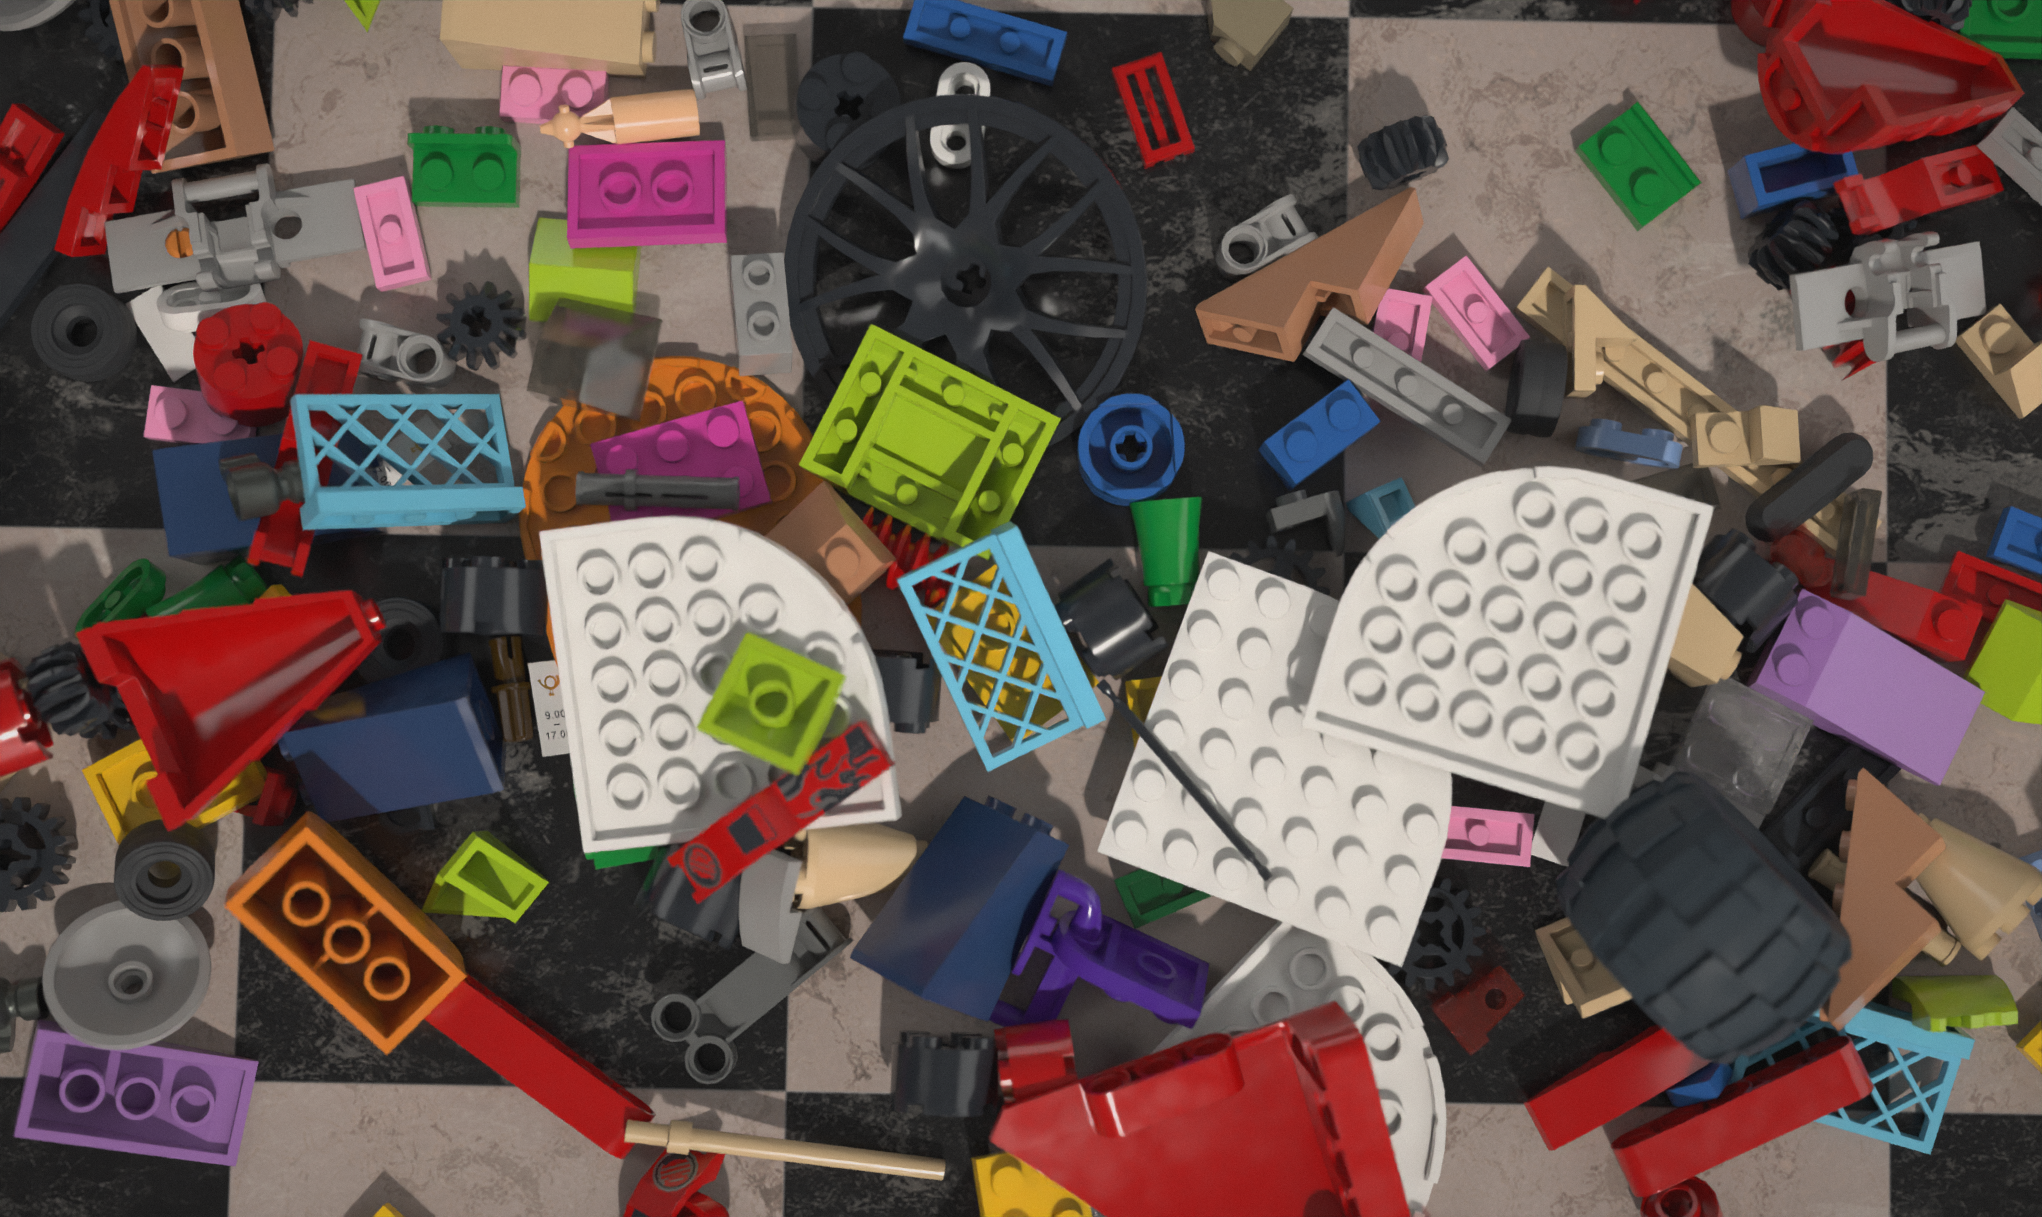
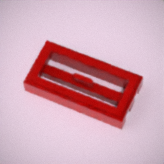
M1159 52L1112 68V76L1144 167L1154 166L1155 163L1162 160L1164 162L1172 160L1180 154L1187 155L1193 153L1195 147L1162 53ZM1152 67L1179 142L1170 144L1145 73L1146 69ZM1134 74L1159 145V149L1153 151L1126 77Z

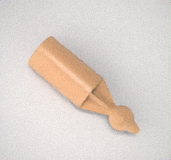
M693 88L610 97V99L580 117L569 110V105L563 104L558 106L559 112L554 115L552 120L540 125V132L542 134L555 136L563 142L564 148L574 147V140L581 133L617 145L700 135L697 102Z

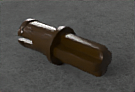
M511 636L510 640H506V637L491 639L488 642L489 647H491L495 686L491 687V694H497L502 739L504 742L509 743L527 741L533 737L528 690L532 688L531 682L526 680L522 636Z

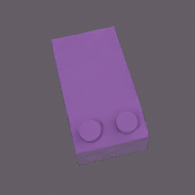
M1804 589L1796 593L1798 598L1797 606L1772 632L1744 691L1856 745L1923 780L1939 786L1985 692L1852 612Z
M38 1019L15 1119L14 1137L236 1167L259 1061L164 1041H157L143 1047L124 1050L97 1048L75 1039L63 1030L57 1022Z

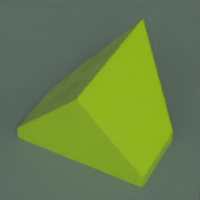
M474 831L438 873L422 911L424 913L507 918L516 923L549 882L489 831Z

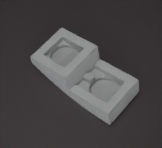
M772 850L742 871L739 896L740 935L742 946L781 964H787L790 962L802 916L801 911L791 907L802 861Z

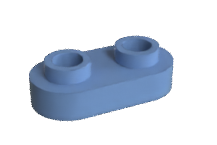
M1598 418L1591 419L1590 426H1582L1578 429L1575 450L1579 452L1656 468H1679L1683 445L1673 441L1674 434L1671 432L1646 428L1642 430V435L1622 431V423Z

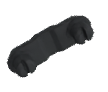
M1842 433L1829 441L1751 503L1745 515L1746 528L1749 533L1757 540L1765 543L1777 542L1822 510L1871 468L1874 458L1873 449L1869 442L1863 436L1855 433Z

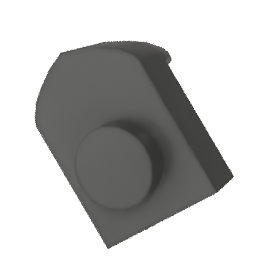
M1300 490L1275 499L1277 507L1270 509L1266 514L1271 534L1322 520L1326 535L1336 557L1342 555L1346 523L1344 508L1338 491H1331L1308 498L1306 491Z

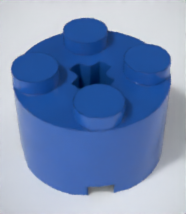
M1142 394L1117 395L1107 399L1097 409L1093 410L1081 428L1077 445L1078 468L1084 482L1092 493L1107 502L1121 506H1129V503L1152 501L1162 495L1174 481L1182 464L1185 451L1183 432L1173 414L1159 404L1158 401ZM1126 439L1133 440L1134 447L1144 451L1137 455L1135 462H1127L1124 454H1117L1116 450L1122 448Z

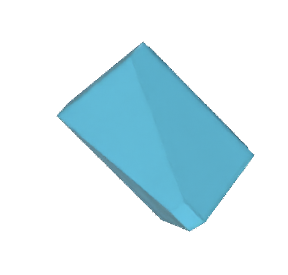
M1402 477L1346 502L1349 511L1379 539L1397 521L1416 507Z

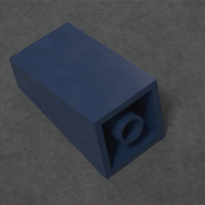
M348 429L340 437L337 449L357 466H360L372 452V449ZM283 433L152 450L170 557L198 565H208L231 561L240 554L244 558L249 556L261 517L238 521L232 508L227 485L220 473L218 460L255 453L260 462L267 463L274 469ZM377 454L364 470L377 482L376 468L383 466V459ZM333 463L327 487H342L350 475ZM355 480V482H354L351 486H362V485L359 484V483ZM386 527L315 529L311 546L387 533Z
M470 652L328 696L316 710H307L278 740L284 759L288 763L294 761L300 777H298V787L307 807L314 806L318 816L325 822L504 790L507 742H504L502 739L500 723Z
M988 795L985 804H981L964 796L856 944L849 958L922 999L988 1022L1069 844L1050 836L1053 825L1028 813H1024L1021 821L1014 819L1017 808Z

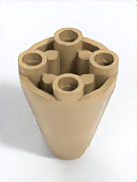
M1921 812L1918 816L1942 836L1947 848L1915 880L1962 946L1981 961L2001 941L2002 937L1996 933L1998 929L2009 935L2030 913V910L2023 905L2025 900L2033 906L2042 898V871L1936 817L1931 821Z
M874 822L803 829L782 843L783 849H791L790 857L802 861L792 900L793 905L798 909H810L895 891L928 847L927 841L916 840L912 834Z

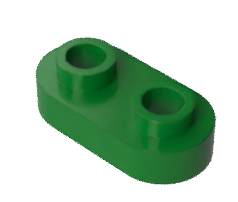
M146 558L138 559L129 564L81 615L75 628V638L79 641L76 633L86 628H92L97 623L140 618L146 611V608L163 599L166 592L165 572Z

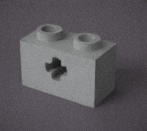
M784 253L732 255L731 286L739 376L791 373L793 352Z

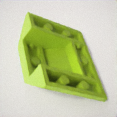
M871 324L799 466L823 481H827L831 486L870 507L873 506L874 509L886 515L893 516L894 519L905 525H911L913 529L923 534H930L931 538L941 543L946 542L951 547L959 549L992 533V529L1010 521L1061 418ZM987 549L974 556L989 561L992 554Z

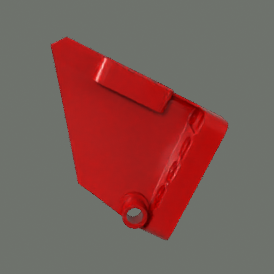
M1335 1000L1235 1036L1221 1032L1202 1035L1003 1106L989 1136L990 1142L1026 1163L1106 1217H1411L1366 1043L1355 1022Z

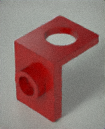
M263 765L268 775L258 805L247 804L234 812L253 817V823L260 826H282L284 819L291 815L297 800L298 791L295 788L298 775Z

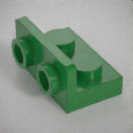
M431 125L423 127V133H408L407 144L413 150L412 202L416 206L520 208L521 146L513 135L506 134L505 129L494 126H480L475 128V134L455 133V130L450 127Z

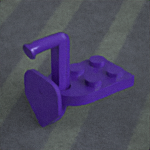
M1059 869L1011 973L1017 976L1021 974L1034 947L1053 954L1025 1011L998 999L989 1021L1006 1027L1054 1020L1059 1015L1079 976L1102 988L1107 995L1121 1002L1131 1001L1150 1010L1155 1017L1167 1024H1180L1193 1030L1202 1012L1209 963L1120 921L1103 915L1100 898L1095 889L1084 880ZM1057 895L1079 905L1077 910L1063 914L1059 922L1058 918L1049 915Z

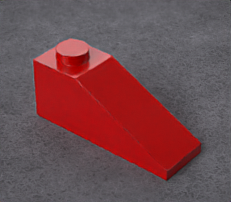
M1821 555L1815 557L1803 587L1804 590L1852 612L1928 658L1940 663L1965 660L1984 611L1936 591L1873 571H1869L1865 592L1853 594L1857 566Z

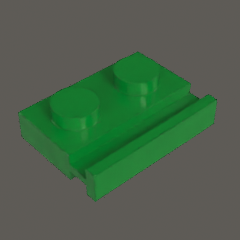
M1638 101L1575 150L1576 154L1637 231L1641 230L1702 183Z

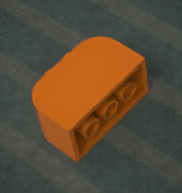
M307 811L227 889L224 906L386 1055L467 976L462 955L445 933L339 832L310 811Z

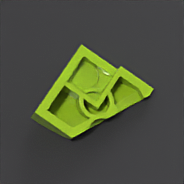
M1997 975L1895 976L1892 979V997L1912 1004V1026L1923 1030L1946 1032V1026L1975 1029L1984 1028L1985 1026L2018 1024V1010L2012 993L2006 983Z

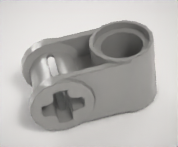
M686 0L681 9V22L688 50L687 62L696 99L702 100L705 99L706 93L737 87L740 91L748 90L738 44H736L732 22L723 1ZM704 12H713L720 16L718 25L709 32H700L694 28L695 19Z
M1293 194L1276 200L1259 211L1255 216L1231 228L1225 234L1215 257L1217 269L1223 277L1239 282L1318 238L1316 232L1308 231L1294 205L1297 200ZM1235 243L1247 245L1253 252L1254 261L1248 264H1240L1234 261L1230 256L1229 246Z
M360 319L358 327L362 330V335L357 353L363 354L358 371L359 375L387 382L397 381L427 389H439L452 381L456 373L457 363L448 356L449 349L436 339L387 323ZM435 351L437 359L434 368L427 373L419 374L417 362L420 356L425 352Z

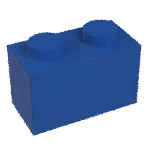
M1795 143L1745 155L1727 170L1741 220L1785 209L1791 203L1808 200L1812 202L1839 195L1833 183L1842 178L1858 174L1852 152L1828 154L1810 151Z
M1348 379L1264 441L1258 450L1290 491L1373 430L1381 421Z

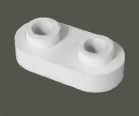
M961 62L950 66L944 71L939 80L937 96L955 95L956 90L961 86L971 87L975 92L974 95L990 96L988 76L979 66L972 63ZM969 124L942 125L931 128V150L938 162L954 169L971 165ZM982 126L983 138H984L985 126ZM953 136H961L965 139L966 145L959 151H953L948 148L947 141Z
M190 282L173 286L164 291L158 297L156 306L165 327L183 333H190L196 331L198 324L203 319L211 317L225 308L241 304H258L266 302L260 283L206 292L200 288L197 282Z

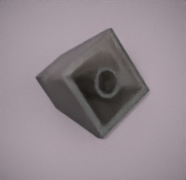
M559 297L538 339L526 391L541 401L640 422L663 320Z

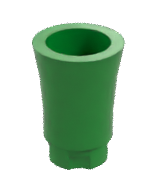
M1202 497L1129 503L1137 532L1142 563L1143 586H1149L1147 588L1148 607L1184 605L1190 602L1200 575L1199 523Z
M240 554L226 566L220 564L207 575L175 595L146 608V612L149 617L180 614L182 610L252 605L255 599L260 598L269 587L254 567L247 563L248 560Z

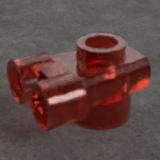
M1797 529L1787 536L1776 539L1771 545L1770 553L1765 557L1769 564L1776 561L1789 568L1799 580L1797 585L1816 588L1828 584L1833 577L1832 564L1823 558L1826 555L1825 550L1813 538Z
M1499 965L1487 974L1474 977L1467 987L1456 995L1448 991L1430 1007L1463 1049L1472 1056L1489 1042L1486 1034L1525 995L1509 974ZM1496 988L1501 991L1502 999L1500 1004L1492 1009L1486 1005L1485 996L1489 990Z

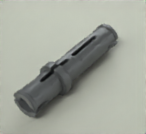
M626 469L625 474L585 473L584 471H578L577 506H624L625 511L636 512L638 507L730 509L732 511H738L740 478L738 476L728 478L686 475H639L638 469Z

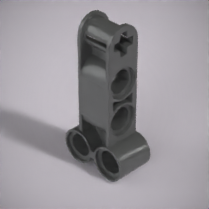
M821 906L810 908L801 916L789 963L781 964L755 952L700 998L685 990L674 991L661 998L652 1011V1026L656 1033L664 1040L678 1042L686 1039L690 1046L685 1055V1065L690 1076L701 1083H717L724 1079L736 1065L738 1054L733 1040L851 944L854 939L852 937L846 939ZM808 921H810L813 924V926L829 944L831 949H828V947L823 943V941L819 938V936L808 924ZM670 1002H682L689 1007L692 1020L687 1029L676 1030L668 1025L665 1019V1011ZM713 1043L722 1048L725 1054V1064L721 1070L709 1071L701 1066L698 1060V1052L703 1044Z

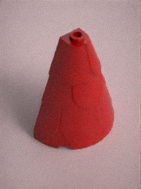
M1771 0L1762 26L1770 27L1766 51L1757 55L1758 81L1764 105L1780 132L1791 142L1810 151L1840 154L1857 150L1875 149L1903 140L1909 142L1927 135L1942 136L2002 115L2024 95L2023 90L2000 54L1931 20L1927 22L1885 0Z
M348 590L257 598L252 605L182 610L180 614L102 622L95 624L92 628L83 629L77 632L76 635L98 682L116 686L158 774L146 780L145 783L167 830L171 831L189 820H194L253 761L260 760L307 710H316L382 641L380 630L386 627V622L373 598L364 601L358 593Z

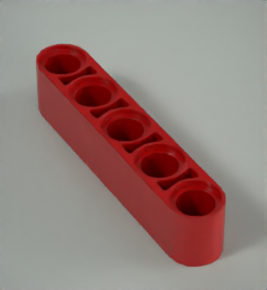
M468 973L424 1018L472 1055L616 1158L625 1159L636 1144L624 1142L627 1120L651 1123L656 1116L655 1112L645 1102Z
M1847 1035L1837 1036L1822 1041L1727 1085L1716 1099L1682 1106L1632 1129L1615 1139L1610 1148L1633 1195L1636 1197L1650 1196L1852 1104L1871 1093L1874 1089V1084L1851 1037Z

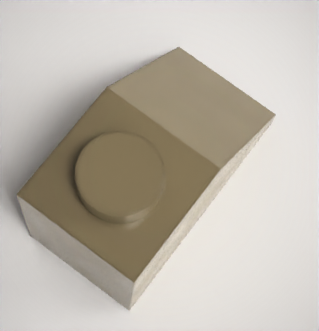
M1205 0L1210 40L1215 43V51L1225 61L1234 66H1238L1241 63L1251 71L1288 25L1294 8L1284 0Z

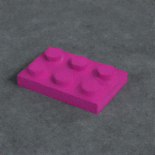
M725 140L574 145V147L569 148L567 241L570 248L727 243V148Z
M743 400L591 443L598 473L625 474L626 469H638L639 475H686L728 478L738 476L740 478L738 511L730 509L638 507L636 512L625 511L624 506H608L612 522L661 516H689L716 520L773 503Z

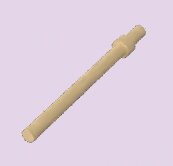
M627 1120L624 1142L667 1147L666 1152L684 1155H688L689 1150L941 1181L945 1173V1159L698 1129L692 1128L693 1122L671 1120L670 1125Z

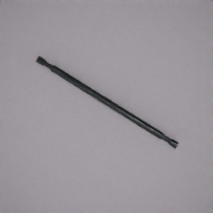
M1105 679L1101 680L1096 685L1100 691L1111 699L1118 712L1242 856L1253 864L1260 877L1265 882L1273 876L1270 870L1259 862L1251 848L1127 704L1116 696Z

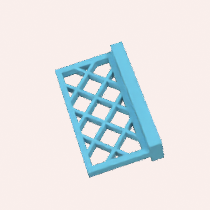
M499 394L294 395L290 400L305 496V504L300 508L303 530L507 523L526 507L523 487H515ZM447 409H457V410L455 411L454 414H451ZM466 409L486 410L489 430L482 439L458 419ZM308 410H325L343 426L330 441H327L311 427ZM345 410L356 411L352 415H350ZM364 410H377L394 424L382 440H379L356 420ZM397 410H406V412L402 415ZM415 410H428L444 423V426L432 440L408 420ZM347 429L372 449V452L360 466H357L334 446ZM399 429L424 449L411 465L386 445ZM449 429L473 448L461 464L437 445ZM489 440H491L492 447L487 444ZM314 446L318 450H320L316 457L314 452ZM478 453L495 467L498 483H482L466 469ZM377 454L402 474L394 485L381 486L364 471ZM428 454L452 473L445 484H432L415 470ZM325 455L350 475L342 487H320L317 464ZM457 479H459V480L462 481L464 484H454V483H455V481H456ZM355 480H356V481H357L359 484H361L362 486H351V485H352V484L355 482ZM406 480H409L413 485H403V484L405 483Z
M1010 521L992 529V533L896 578L988 772L1082 726L1089 728L1106 720L1019 529ZM987 549L990 550L997 565L990 588L962 579L969 558ZM955 564H958L954 576L942 572L943 570ZM930 576L952 582L941 611L921 605L912 585ZM1002 578L1010 595L997 591ZM959 585L987 595L977 624L949 614ZM995 598L1015 604L1019 612V618L1012 636L985 627ZM925 614L938 618L934 632ZM946 621L974 630L964 659L944 653L940 647L939 639ZM1024 626L1032 643L1020 639ZM982 633L1009 642L999 671L972 662ZM1017 646L1038 653L1042 663L1034 683L1007 674ZM948 662L961 666L957 679ZM969 669L996 678L986 706L965 700L961 689ZM1046 674L1048 675L1054 690L1042 686ZM1004 681L1031 690L1021 719L994 710ZM1039 693L1058 699L1067 716L1066 719L1048 728L1029 722ZM971 710L983 713L979 727ZM991 717L1018 725L1012 745L991 755L984 740ZM1026 729L1037 732L1023 739Z
M1869 1001L1840 1031L1836 1030L1838 1036H1845L1846 1033L1860 1036L1853 1040L1857 1051L1875 1041L1886 1044L1895 1060L1869 1073L1873 1084L1901 1070L1912 1092L1885 1106L1874 1086L1870 1094L1879 1110L1857 1120L1848 1117L1844 1108L1836 1110L1838 1114L1832 1112L1815 1120V1122L1931 1154L1961 1059L1969 1060L1975 1039L1960 1027L1946 1026V1032L1923 1030L1912 1026L1911 1012ZM1818 1010L1807 1020L1809 1023L1797 1028L1780 1042L1749 1057L1740 1054L1731 1062L1730 1068L1733 1071V1075L1727 1085L1742 1079L1746 1067L1764 1058L1769 1066L1775 1064L1771 1054L1796 1041H1799L1803 1050L1809 1048L1810 1046L1805 1039L1806 1036L1823 1027L1835 1029L1830 1022L1820 1021ZM1897 1047L1911 1052L1901 1056ZM1926 1056L1944 1060L1938 1079L1921 1088L1918 1087L1907 1067ZM1932 1095L1930 1104L1928 1105L1925 1098ZM1917 1102L1925 1114L1919 1137L1899 1132L1891 1117ZM1885 1120L1889 1128H1885L1875 1124Z

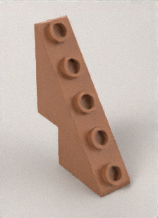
M1409 187L1199 303L1195 310L1207 343L1295 362L1320 316L1327 317L1333 307L1356 322L1368 325L1424 224L1416 189Z
M1865 768L1858 772L1857 780L1849 779L1846 810L1853 811L1851 831L1842 832L1839 847V860L1841 863H1847L1845 884L1836 883L1833 895V912L1835 915L1841 916L1840 921L1851 937L1853 958L1839 969L1842 979L1819 1010L1820 1021L1830 1022L1837 1031H1840L1942 931L1937 920L1903 890L1947 848L1939 833Z

